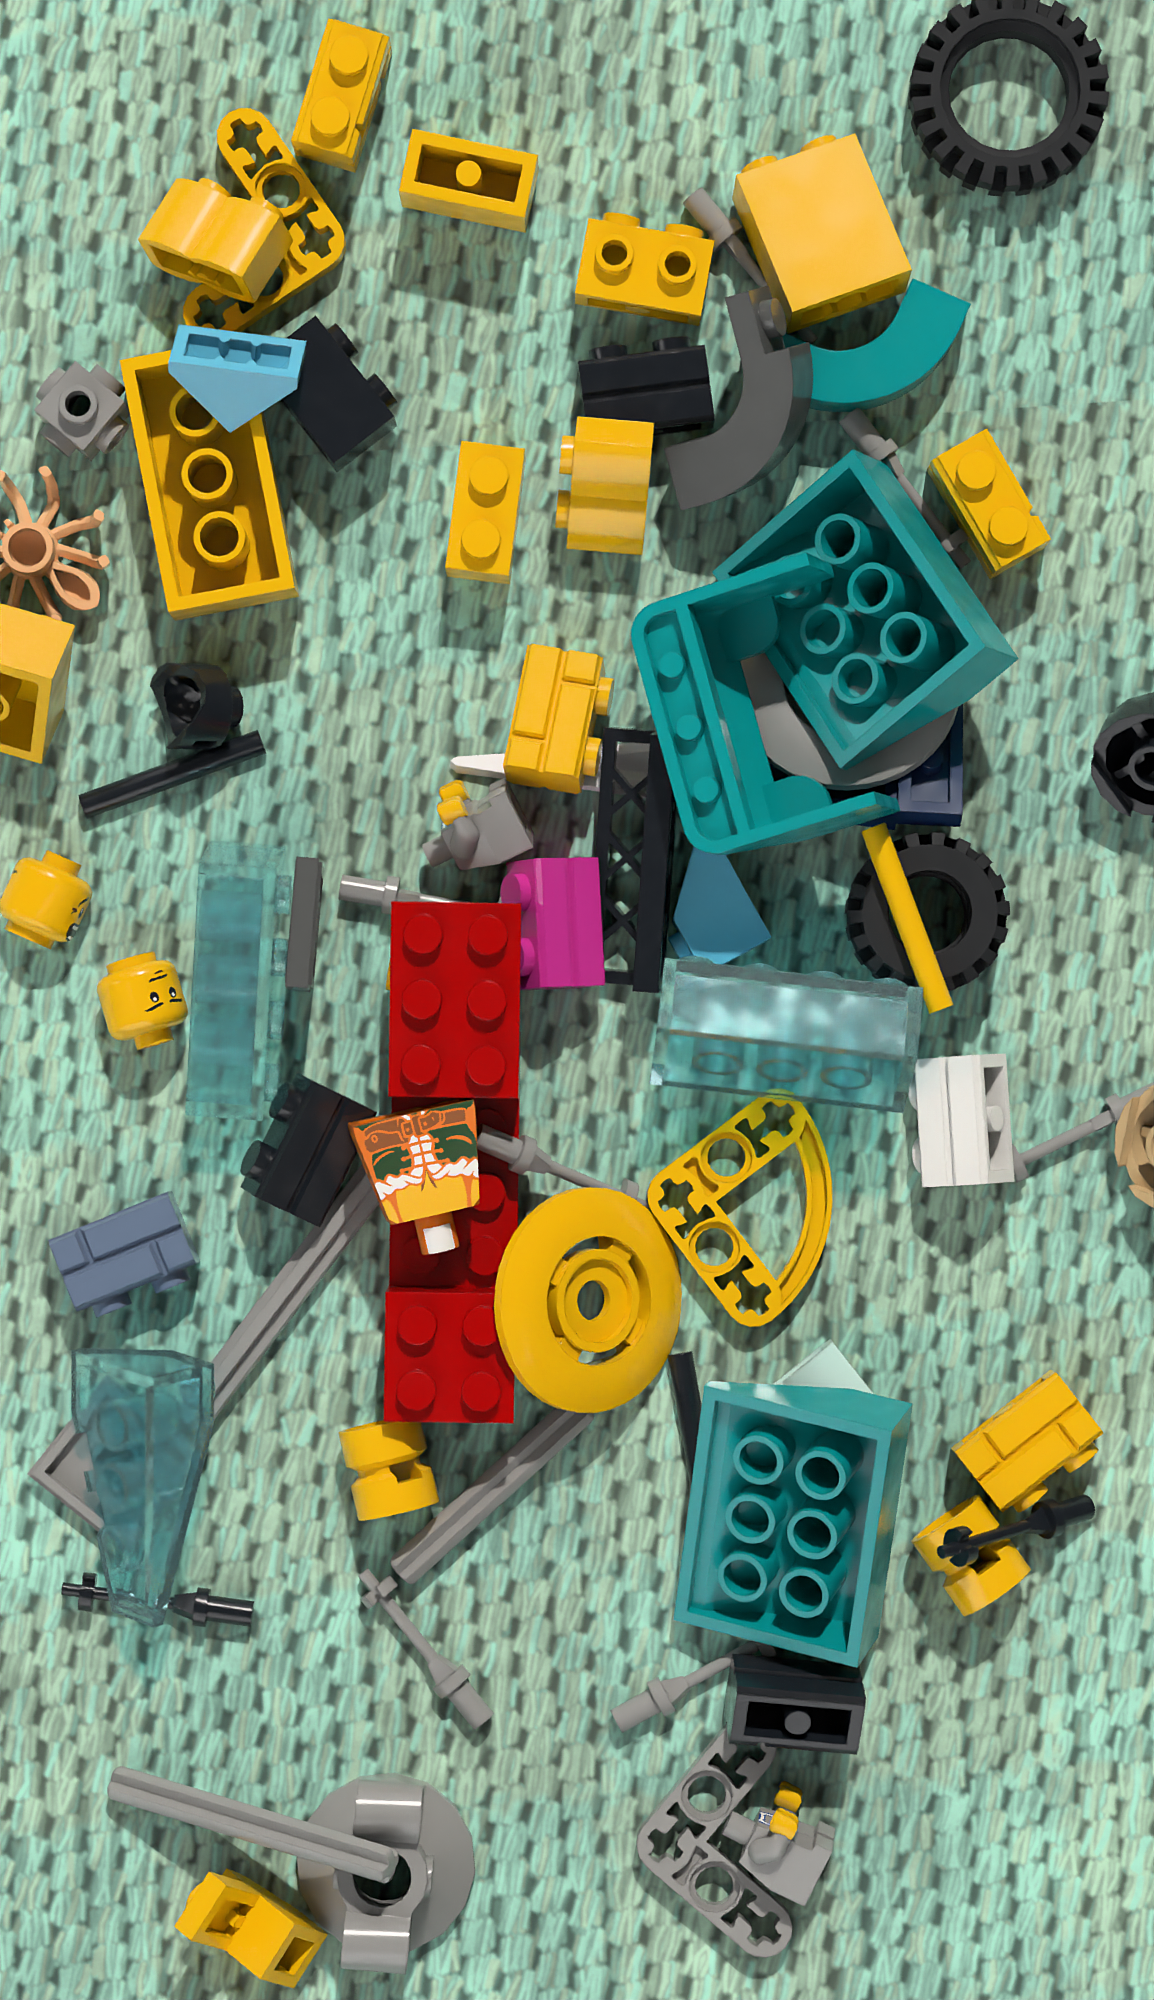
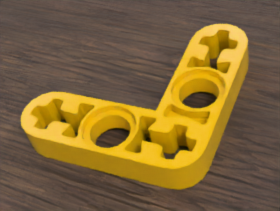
M238 108L229 112L221 120L217 129V144L224 160L250 198L259 197L265 199V185L271 178L277 175H287L294 178L300 186V193L297 200L291 206L278 208L284 216L283 222L299 217L309 204L313 203L318 211L306 214L308 221L318 234L321 235L330 231L334 236L327 242L330 253L326 257L320 258L315 251L304 255L300 250L305 247L307 242L303 231L295 222L288 230L293 243L278 265L283 273L281 287L269 296L259 295L256 302H248L253 308L242 314L238 302L222 313L226 324L219 328V330L242 332L332 271L342 261L346 252V239L341 225L270 121L261 112L251 108ZM241 124L248 131L254 130L257 127L263 131L256 137L260 151L267 161L275 151L282 157V159L265 164L252 179L245 173V171L257 168L251 155L243 147L235 151L229 147L236 140L233 129ZM202 283L187 296L184 303L183 318L186 325L200 327L195 321L202 316L199 306L202 301L209 299L216 306L229 299L230 296ZM206 323L201 326L204 328L215 329L214 326L210 323Z

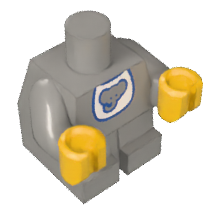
M506 777L490 784L489 794L479 801L470 799L461 780H454L440 787L439 795L442 802L438 803L437 812L442 820V835L422 844L424 853L432 867L454 858L460 870L496 865L533 848L534 832L508 781H506Z
M783 1781L779 1786V1792L775 1794L773 1800L774 1804L777 1805L775 1809L770 1810L760 1807L754 1821L732 1811L724 1825L722 1835L742 1844L739 1863L769 1890L805 1906L832 1854L835 1828L821 1821L817 1823L816 1827L800 1822L795 1813L802 1802V1790Z

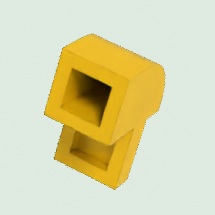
M226 1868L222 1875L208 1872L202 1883L197 1885L188 1896L186 1908L174 1926L193 1942L227 1951L259 1979L293 1989L328 1935L301 1911L248 1877Z

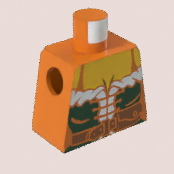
M455 1098L348 1123L350 1135L386 1221L392 1225L414 1220L422 1255L439 1253L459 1247L452 1211L478 1205L480 1199L476 1112L473 1099Z

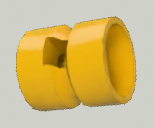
M384 1420L338 1432L346 1467L358 1473V1479L351 1485L358 1521L396 1515L430 1506L440 1501L432 1466L420 1461V1455L427 1449L422 1422H384Z
M978 1494L950 1509L926 1526L911 1540L933 1572H945L947 1576L943 1587L963 1616L971 1615L998 1599L1018 1584L1031 1570L1010 1539L979 1547L978 1555L983 1561L974 1568H971L969 1565L963 1567L953 1565L949 1561L953 1556L944 1559L938 1556L937 1548L943 1545L944 1535L949 1529L966 1526L973 1532L970 1536H974L999 1528L1000 1524Z

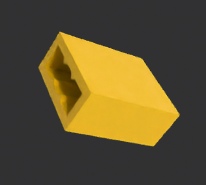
M855 133L840 139H836L834 135L816 138L804 145L800 153L777 160L776 156H765L747 164L741 173L736 175L732 200L767 286L769 285L772 298H777L782 305L786 318L787 334L906 292L912 269Z

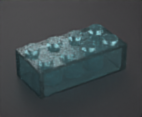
M685 956L680 959L665 958L656 1016L649 1084L903 1113L918 1059L923 987L907 986L904 982L892 978H880L872 982L845 979L830 971H813L808 974L784 972L762 963H752L743 967L714 964L711 960L700 956Z

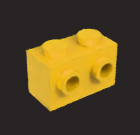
M604 213L602 220L588 218L575 290V304L700 326L715 240L702 238L703 231L701 229L683 224H667L665 231L640 227L641 220L639 218L622 213Z

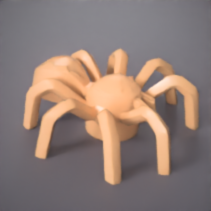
M42 466L38 470L45 482L47 505L37 522L33 523L24 498L8 475L0 470V486L14 506L19 523L15 525L7 518L3 522L9 530L6 534L0 531V540H2L0 558L4 559V562L0 565V581L12 572L14 574L7 605L20 609L24 583L28 579L47 616L62 621L63 617L42 579L43 576H46L57 596L69 608L73 610H89L97 607L100 600L98 583L88 573L59 562L58 558H66L100 570L106 569L110 565L109 558L106 555L98 556L59 544L58 540L82 530L99 527L104 520V513L96 509L91 516L75 519L50 530L48 528L49 524L60 507V496L57 482L51 470L47 466Z

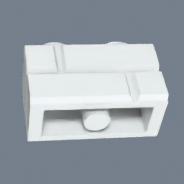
M1006 1053L914 1059V1074L909 1080L908 1095L912 1106L917 1110L919 1137L913 1144L912 1158L916 1170L921 1173L922 1187L1015 1182Z

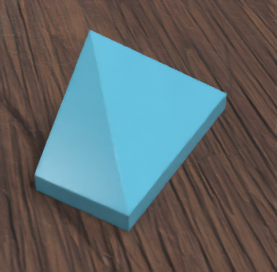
M179 324L168 361V372L231 433L297 389L306 354L307 341Z

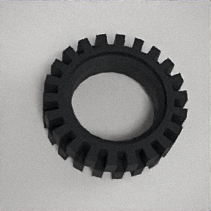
M972 0L971 4L962 7L961 3L950 9L946 19L942 22L938 20L931 28L924 44H921L911 73L908 109H911L912 113L911 126L914 135H919L923 143L922 151L929 160L933 157L940 164L939 171L950 179L954 175L963 181L962 187L971 191H975L976 187L987 189L990 196L1002 197L1004 192H1015L1016 196L1030 194L1033 188L1041 186L1042 189H1045L1055 184L1059 177L1064 174L1068 175L1075 169L1083 156L1088 153L1104 121L1103 116L1109 99V92H1106V82L1109 75L1107 64L1101 65L1099 56L1102 50L1096 38L1089 41L1085 35L1088 26L1079 16L1072 21L1064 15L1067 9L1066 6L1056 0L1052 7L1041 3L1040 0ZM1000 38L1018 39L1035 45L1055 63L1065 83L1066 105L1060 124L1044 140L1031 147L1019 150H998L981 144L968 135L958 123L950 104L949 84L951 74L957 63L968 51L978 45Z

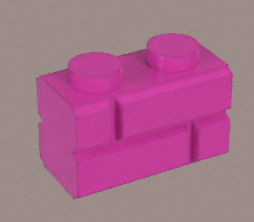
M535 858L506 863L507 875L501 884L502 903H522L520 990L574 989L604 986L605 969L599 858Z

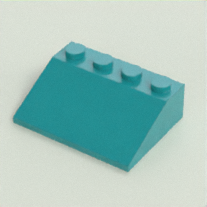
M853 449L712 571L716 579L720 581L805 552L832 565L835 577L775 596L781 619V629L774 645L764 653L839 768L843 770H848L967 702L1019 659L886 463Z
M708 1381L704 1385L673 1620L857 1668L879 1636L913 1403L850 1388Z

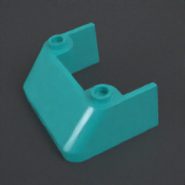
M807 552L653 602L637 614L632 624V645L683 830L689 842L703 852L726 855L805 841L900 811L896 798L874 791L832 804L827 789L813 778L797 775L775 782L773 780L741 661L763 654L776 642L781 629V619L775 596L835 577L831 564Z

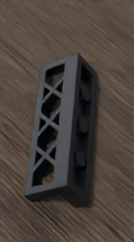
M604 727L595 857L599 858L603 950L604 941L621 926L636 941L634 970L604 968L606 970L605 983L633 985L632 991L659 993L665 984L677 804L656 730ZM618 742L650 744L647 776L635 787L616 768ZM616 781L626 794L614 804ZM647 786L645 801L639 792ZM632 799L645 814L643 840L629 851L612 832L613 814ZM612 845L622 858L609 868L610 848ZM640 850H642L641 864L634 857ZM625 863H628L640 877L639 903L624 914L607 894L608 878ZM607 908L618 921L605 931ZM638 913L636 928L630 919Z

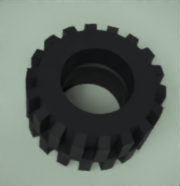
M931 832L925 835H918V833L906 835L894 841L893 844L907 881L924 876L941 879L956 890L963 903L964 923L960 934L949 946L934 952L948 991H951L979 977V974L989 967L998 956L997 951L1000 945L1005 942L1008 933L1006 920L1007 916L1010 915V903L1005 900L1003 892L1006 886L1001 874L997 876L991 868L990 864L993 862L984 853L979 854L970 847L971 843L961 838L955 840L945 837L946 833ZM870 858L856 874L850 886L849 897L846 900L844 914H847V927L845 929L848 941L852 942L856 951L854 955L860 964H864L873 973L871 976L880 983H886L894 987L896 991L906 994H922L904 945L895 936L891 928L889 905Z

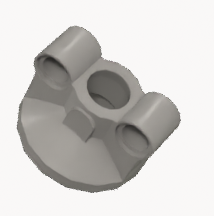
M398 1773L360 1776L330 1792L307 1822L395 1849L406 1860L410 1868L411 1883L408 1891L394 1900H377L369 1897L359 1889L354 1879V1874L297 1857L300 1892L316 1922L342 1942V1969L406 1975L409 1952L442 1935L466 1905L475 1875L472 1835L456 1805L428 1782Z

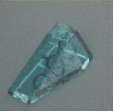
M103 1348L71 1350V1412L76 1434L83 1432L87 1434L93 1470L84 1472L87 1492L97 1491L105 1526L100 1528L97 1534V1541L111 1610L114 1613L152 1628L163 1625L214 1426V1364L174 1350Z

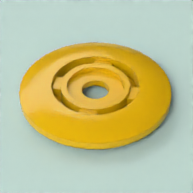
M581 1187L566 1190L545 1200L525 1217L512 1235L499 1265L495 1284L494 1313L500 1346L507 1363L517 1379L530 1393L542 1402L557 1409L576 1413H598L627 1403L640 1394L653 1381L667 1360V1355L672 1350L680 1322L681 1274L671 1241L660 1222L645 1206L622 1192L608 1188ZM598 1236L599 1249H580L569 1254L564 1259L562 1258L577 1243ZM593 1280L603 1290L604 1304L599 1315L588 1320L580 1313L577 1300L582 1286L588 1281ZM616 1348V1353L612 1356L585 1364L578 1361L582 1351L597 1353Z

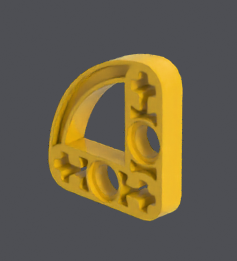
M782 1090L769 1091L757 1097L657 1173L650 1181L647 1190V1202L653 1215L729 1315L738 1323L749 1327L762 1326L772 1321L796 1298L809 1280L820 1259L830 1227L832 1179L823 1141L814 1121L801 1101L793 1094ZM771 1101L778 1108L788 1104L794 1111V1114L788 1119L792 1130L785 1136H782L777 1130L766 1134L759 1141L768 1147V1151L757 1158L750 1140L736 1130L735 1125L743 1119H747L750 1130H753L766 1119L765 1112L762 1109L766 1103ZM729 1138L741 1145L745 1161L738 1173L731 1176H721L711 1169L708 1163V1152L716 1141ZM794 1143L804 1173L806 1192L805 1213L794 1251L784 1269L774 1279L716 1201ZM669 1178L676 1185L684 1181L691 1185L693 1191L686 1198L697 1214L705 1204L714 1213V1217L697 1223L684 1239L679 1235L675 1227L686 1223L685 1218L676 1208L672 1207L664 1211L658 1204V1201L665 1195L660 1185ZM709 1228L724 1230L732 1240L733 1250L731 1256L720 1265L711 1266L705 1264L696 1253L695 1244L698 1236ZM743 1255H746L753 1265L752 1268L741 1271L747 1281L754 1287L764 1282L770 1290L764 1297V1302L768 1308L760 1315L752 1309L745 1310L743 1313L737 1309L735 1304L741 1299L742 1295L731 1279L724 1289H720L714 1281L716 1276L731 1271L740 1262Z

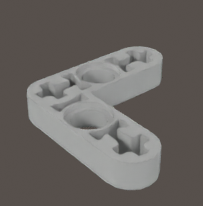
M725 1724L644 1820L637 1833L636 1846L641 1861L657 1877L744 1951L755 1957L767 1958L780 1953L786 1948L791 1939L792 1923L789 1912L775 1896L708 1839L770 1767L776 1756L777 1748L766 1747L764 1743H759L764 1751L760 1758L756 1759L749 1754L745 1756L735 1767L736 1773L746 1776L737 1786L724 1769L709 1763L716 1753H719L722 1760L727 1763L736 1752L737 1745L729 1743L727 1724ZM712 1776L723 1784L725 1798L722 1804L715 1810L700 1811L690 1803L688 1789L697 1778ZM677 1802L689 1819L704 1825V1827L698 1834H694L687 1824L676 1839L681 1852L676 1857L669 1853H664L658 1859L651 1854L654 1842L649 1835L655 1829L665 1834L678 1821V1816L668 1812V1810ZM720 1867L726 1870L732 1877V1890L721 1901H707L701 1898L696 1891V1879L706 1868ZM745 1888H748L755 1894V1896L746 1901L747 1907L754 1913L764 1917L772 1911L777 1915L774 1926L779 1934L775 1939L771 1940L763 1935L756 1942L751 1940L749 1936L752 1932V1926L738 1911L732 1923L722 1917L737 1906Z

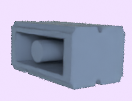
M172 1191L165 1192L48 1240L74 1308L78 1312L92 1306L96 1318L132 1304L128 1294L130 1290L151 1282L155 1293H159L191 1280L187 1267L200 1262Z

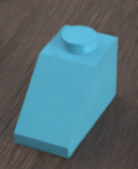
M693 846L672 919L677 933L669 936L668 940L685 971L697 966L702 977L769 941L771 935L727 856L706 853Z

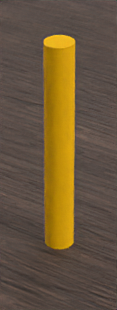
M886 823L862 831V836L929 1014L954 1005Z

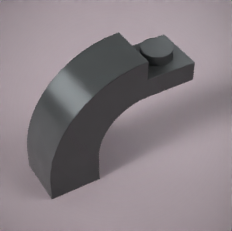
M769 285L724 297L743 368L742 395L732 417L713 434L690 439L664 448L680 510L717 501L740 492L766 477L790 452L805 424L813 390V364L809 342L785 348L782 337L786 334L787 329L784 310L779 300L775 297L772 298Z

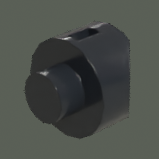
M167 662L160 666L153 675L150 687L156 697L166 726L168 737L166 748L212 750L222 744L228 735L229 729L237 727L241 722L244 709L241 692L237 687L230 685L226 673L218 665Z

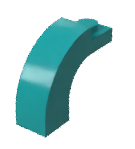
M912 278L894 320L872 342L862 347L843 351L826 350L809 344L813 364V390L810 409L828 412H852L856 408L867 410L887 404L907 394L927 379L940 365L949 352L971 303ZM788 334L782 336L785 348L806 343Z

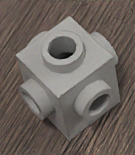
M76 361L66 372L60 367L57 368L44 381L36 394V397L41 402L34 411L46 424L39 433L67 457H70L76 449L90 461L94 459L100 450L104 454L109 453L119 443L129 428V424L125 421L130 416L129 408L120 398L125 391V387L98 364L90 372ZM81 395L87 396L91 402L89 411L82 416L71 415L68 412L70 407Z

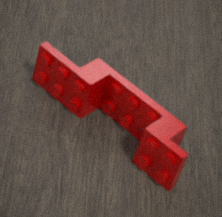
M391 901L388 1097H392L391 1113L455 1098H471L475 1105L476 1129L482 1123L519 1139L522 903ZM477 1150L479 1204L452 1211L459 1247L439 1253L422 1255L414 1220L390 1225L389 1286L385 1292L384 1422L514 1424L515 1374L507 1363L500 1346L495 1324L494 1296L499 1265L512 1235L518 1228L519 1174L508 1169V1162L480 1150Z

